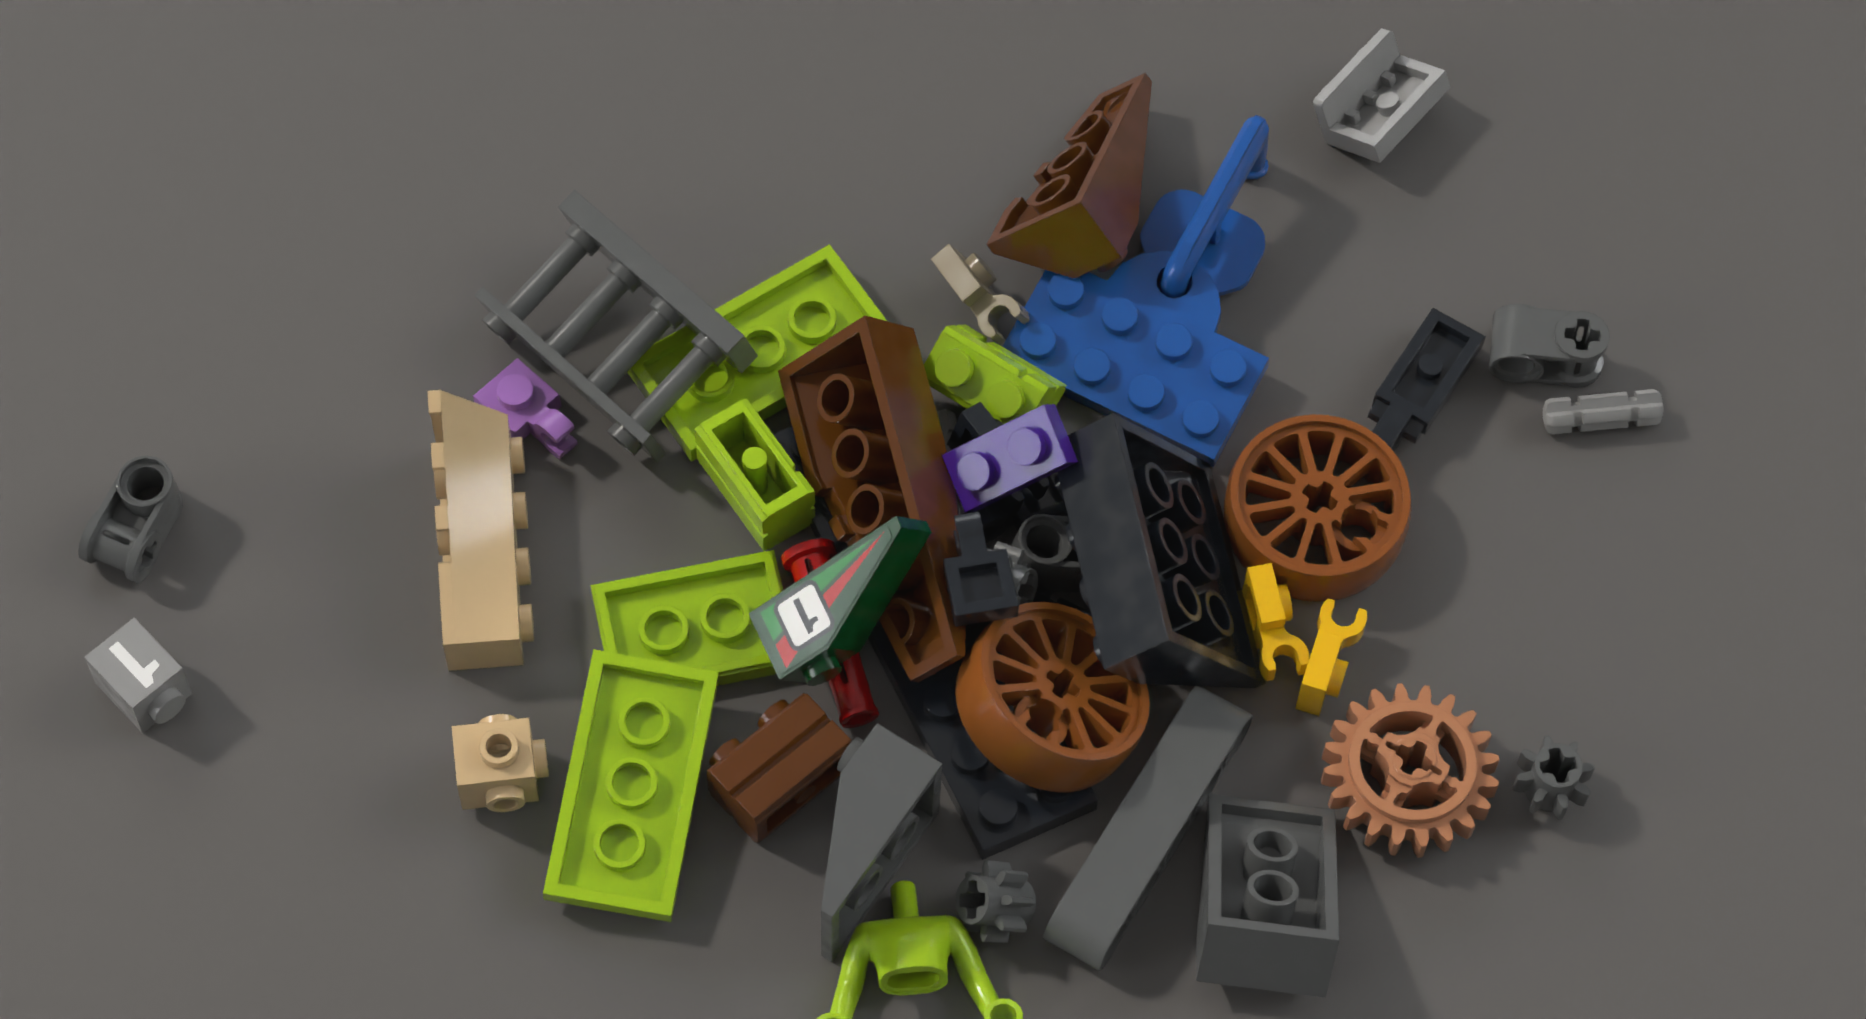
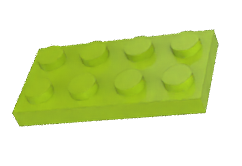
M829 244L714 309L746 337L758 357L742 374L726 360L718 367L712 364L661 420L692 462L697 459L695 428L700 423L741 399H748L761 419H767L787 407L778 370L863 316L887 320ZM687 326L654 343L627 372L645 398L653 392L695 347L691 341L697 335Z
M593 649L543 890L544 900L667 922L672 921L717 691L719 671Z

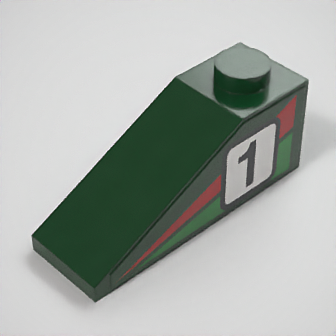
M895 516L749 613L779 680L807 682L808 686H816L835 678L842 672L840 664L860 652L931 535L932 531L927 521Z

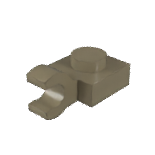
M948 244L931 258L961 301L973 311L982 333L999 345L1006 341L997 328L998 320L1003 314L1010 312L1022 324H1026L1029 321L1027 310L1011 296L1005 294L997 295L991 285L997 278L988 265L975 252L967 258L952 245Z

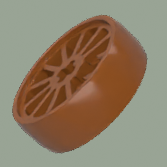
M1318 414L1301 415L1279 421L1255 436L1234 463L1224 500L1226 532L1230 545L1242 566L1247 570V567L1272 563L1277 585L1286 584L1291 598L1312 602H1325L1328 598L1332 600L1347 598L1358 594L1377 582L1389 570L1401 552L1408 532L1412 511L1411 492L1407 475L1399 458L1388 444L1378 435L1356 422L1336 416ZM1313 454L1329 457L1324 471L1316 469ZM1286 458H1299L1303 474ZM1338 461H1344L1352 465L1340 476L1333 475ZM1270 468L1284 482L1263 476L1262 474ZM1362 477H1364L1368 482L1373 483L1370 485L1350 488ZM1249 493H1254L1277 501L1248 505L1246 498ZM1383 502L1385 513L1380 512L1371 503ZM1318 505L1322 507L1317 513L1312 512ZM1287 518L1266 536H1261L1253 525ZM1349 525H1358L1365 528L1372 538L1369 540L1367 537L1354 536L1351 541L1343 535L1341 529ZM1291 535L1301 542L1297 555L1294 558H1290L1275 549ZM1309 545L1323 546L1328 565L1305 562Z
M1049 602L1024 603L1019 605L1018 617L991 621L966 652L958 671L955 688L956 703L961 721L971 740L982 754L997 768L1015 780L1050 792L1081 791L1096 785L1114 773L1140 741L1148 721L1150 708L1147 684H1137L1109 672L1099 662L1093 647V638L1096 632L1092 617L1065 605ZM995 679L1006 684L999 685L996 683ZM1012 705H1013V707H1014L1013 712H1011V710L1008 708V706H1012ZM1065 740L1067 747L1061 746L1060 743Z

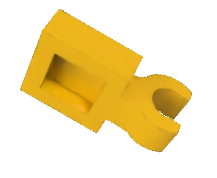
M1272 563L1247 567L1242 592L1256 647L1260 649L1259 668L1262 676L1266 681L1274 680L1276 673L1274 658L1279 655H1286L1292 658L1295 662L1298 676L1304 675L1309 662L1308 648L1300 638L1289 634L1285 630V622L1291 621L1293 618L1292 601L1287 585H1277Z
M1329 598L1320 609L1317 621L1318 634L1295 709L1317 716L1320 715L1326 695L1336 698L1339 696L1349 662L1337 658L1339 652L1345 647L1356 644L1361 639L1367 622V611L1359 608L1353 624L1349 626L1337 625L1332 619L1335 600Z

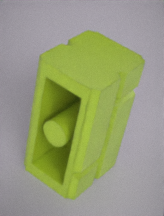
M966 324L946 326L924 363L930 387L966 409L981 402L992 417L998 419L1003 424L1044 404H1055L1057 406L1067 386L996 342H987L986 336Z
M741 399L703 421L695 428L697 460L763 551L773 548L810 526L812 518L815 517V507L813 506L815 504V491L800 471H795V463L748 399Z

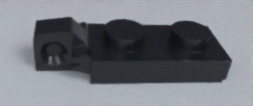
M1432 308L1375 393L1372 408L1367 417L1377 423L1372 432L1384 440L1394 452L1402 438L1415 444L1422 434H1426L1482 349L1486 336Z

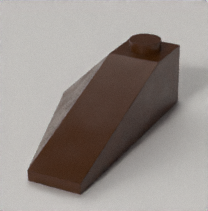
M1146 72L1097 96L1064 137L1070 147L1058 154L1052 162L1043 163L1033 175L1039 183L1037 189L1027 201L1023 197L1014 198L1003 212L986 244L993 254L1071 278H1077L1095 269L1099 272L1108 271L1126 257L1128 253L1127 246L1138 225L1152 87V81Z

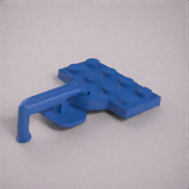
M1255 115L1244 122L1204 196L1194 191L1180 189L1168 192L1157 201L1140 233V243L1144 253L1122 263L1108 280H1104L1090 272L1077 278H1071L1045 270L1024 307L1028 312L1029 321L1026 324H1022L1017 320L1002 346L1066 384L1064 396L1105 416L1114 413L1208 462L1213 468L1269 365V357L1217 333L1221 320L1219 296L1243 289L1249 283L1265 251V235L1259 224L1253 219L1230 209L1246 178L1259 179L1268 171L1269 165L1266 157L1269 125L1266 119Z

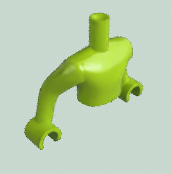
M902 880L894 883L890 888L893 918L863 922L855 927L843 958L831 1010L829 1013L822 1014L817 1018H853L864 986L869 961L876 967L879 988L883 992L899 996L931 993L946 986L948 983L947 964L950 954L965 988L984 1019H1023V1011L1015 1001L1004 998L999 999L986 973L978 950L961 920L952 915L919 916L916 886L911 881Z

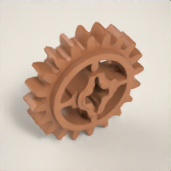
M1399 683L1396 686L1392 702H1388L1377 689L1371 690L1368 710L1361 704L1352 701L1346 713L1348 722L1343 720L1334 721L1330 736L1335 742L1325 743L1322 760L1331 765L1324 768L1321 784L1337 787L1331 793L1328 802L1329 808L1341 809L1349 807L1350 809L1346 815L1343 828L1347 831L1362 823L1367 825L1368 829L1364 844L1368 847L1374 844L1381 835L1387 836L1389 838V853L1393 856H1396L1404 840L1412 843L1414 853L1420 858L1423 857L1430 838L1435 841L1436 845L1443 852L1449 851L1451 847L1453 831L1457 835L1469 839L1475 828L1473 818L1478 820L1486 819L1491 807L1486 798L1494 797L1499 785V780L1490 776V774L1496 771L1499 755L1482 753L1489 745L1492 737L1491 732L1478 731L1471 733L1470 730L1477 713L1474 710H1470L1458 717L1454 716L1452 710L1455 696L1452 694L1445 697L1439 705L1432 704L1431 689L1427 685L1423 686L1417 700H1410L1406 688L1402 683ZM1411 731V733L1406 735H1396L1391 732ZM1439 744L1453 758L1458 770L1459 780L1448 775L1450 765L1441 757ZM1360 758L1373 765L1370 774L1377 779L1381 786L1382 793L1380 797L1365 780L1360 765ZM1408 765L1417 768L1413 771L1412 775L1403 772L1407 769ZM1437 800L1442 803L1436 807H1432L1437 802ZM1413 805H1425L1431 807L1429 809L1422 810L1406 809Z

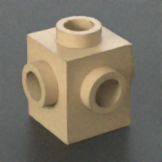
M496 714L487 716L476 724L452 726L456 781L462 810L487 807L495 812H509L520 809L526 802L539 801L537 778L549 777L545 739L533 740L529 717L517 719L508 714Z

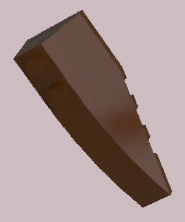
M863 316L778 370L805 478L814 489L815 496L824 499L833 516L828 523L837 540L847 543L848 547H850L895 516L927 521L932 531L879 619L910 681L921 682L965 657L966 625L955 627L943 572V559L958 557L953 534L954 530H956L954 516L958 515L954 484L942 457L943 454L947 453L945 440L914 328Z

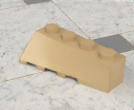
M442 390L428 391V408L436 443H431L432 469L434 471L437 500H440V505L435 506V523L439 555L443 556V562L438 563L442 638L448 671L524 665L523 642L534 641L532 604L521 605L520 585H531L529 548H518L517 529H528L526 492H515L514 474L525 473L523 437H511L508 414Z

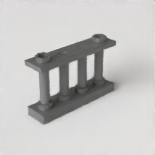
M574 189L558 206L571 224V227L565 232L569 238L505 305L482 286L475 294L476 298L489 312L482 321L507 345L515 338L521 341L613 423L607 432L631 455L635 456L642 448L658 463L666 453L649 433L654 425L712 364L718 367L726 360L742 374L758 355L739 330ZM599 250L612 262L607 267L610 274L545 342L523 320L586 254L592 257ZM639 287H642L654 298L649 304L652 311L587 379L564 357L628 290L634 293ZM683 323L697 335L691 341L695 347L629 416L606 394L669 327L676 330Z

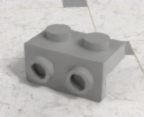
M1381 28L1314 98L1313 106L1326 144L1381 163L1451 86L1446 70L1400 55L1394 33Z

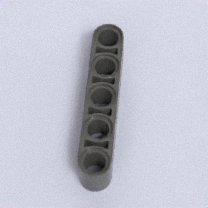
M1199 685L1193 688L1059 902L1044 931L1043 939L1098 971L1104 968L1203 808L1209 794L1214 790L1243 742L1253 720L1252 714Z

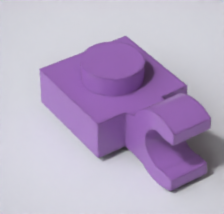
M518 358L473 395L475 403L508 414L511 437H523L524 439L531 433L558 459H561L578 444L577 440L569 434L575 429L574 424L558 411L561 407L559 394Z

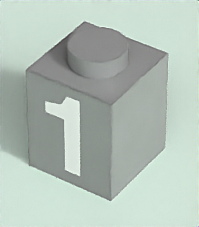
M135 617L84 657L95 684L142 734L155 723L162 724L171 720L183 708L186 698L192 694L183 668Z

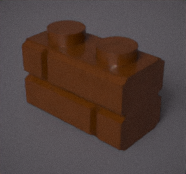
M807 693L801 694L790 704L785 699L774 703L760 717L757 723L759 727L757 731L742 743L737 738L727 741L710 758L709 765L711 767L707 770V782L711 796L730 816L734 817L736 823L755 843L761 842L840 777L841 772L837 770V766L841 756L852 740L833 720L827 717V714Z

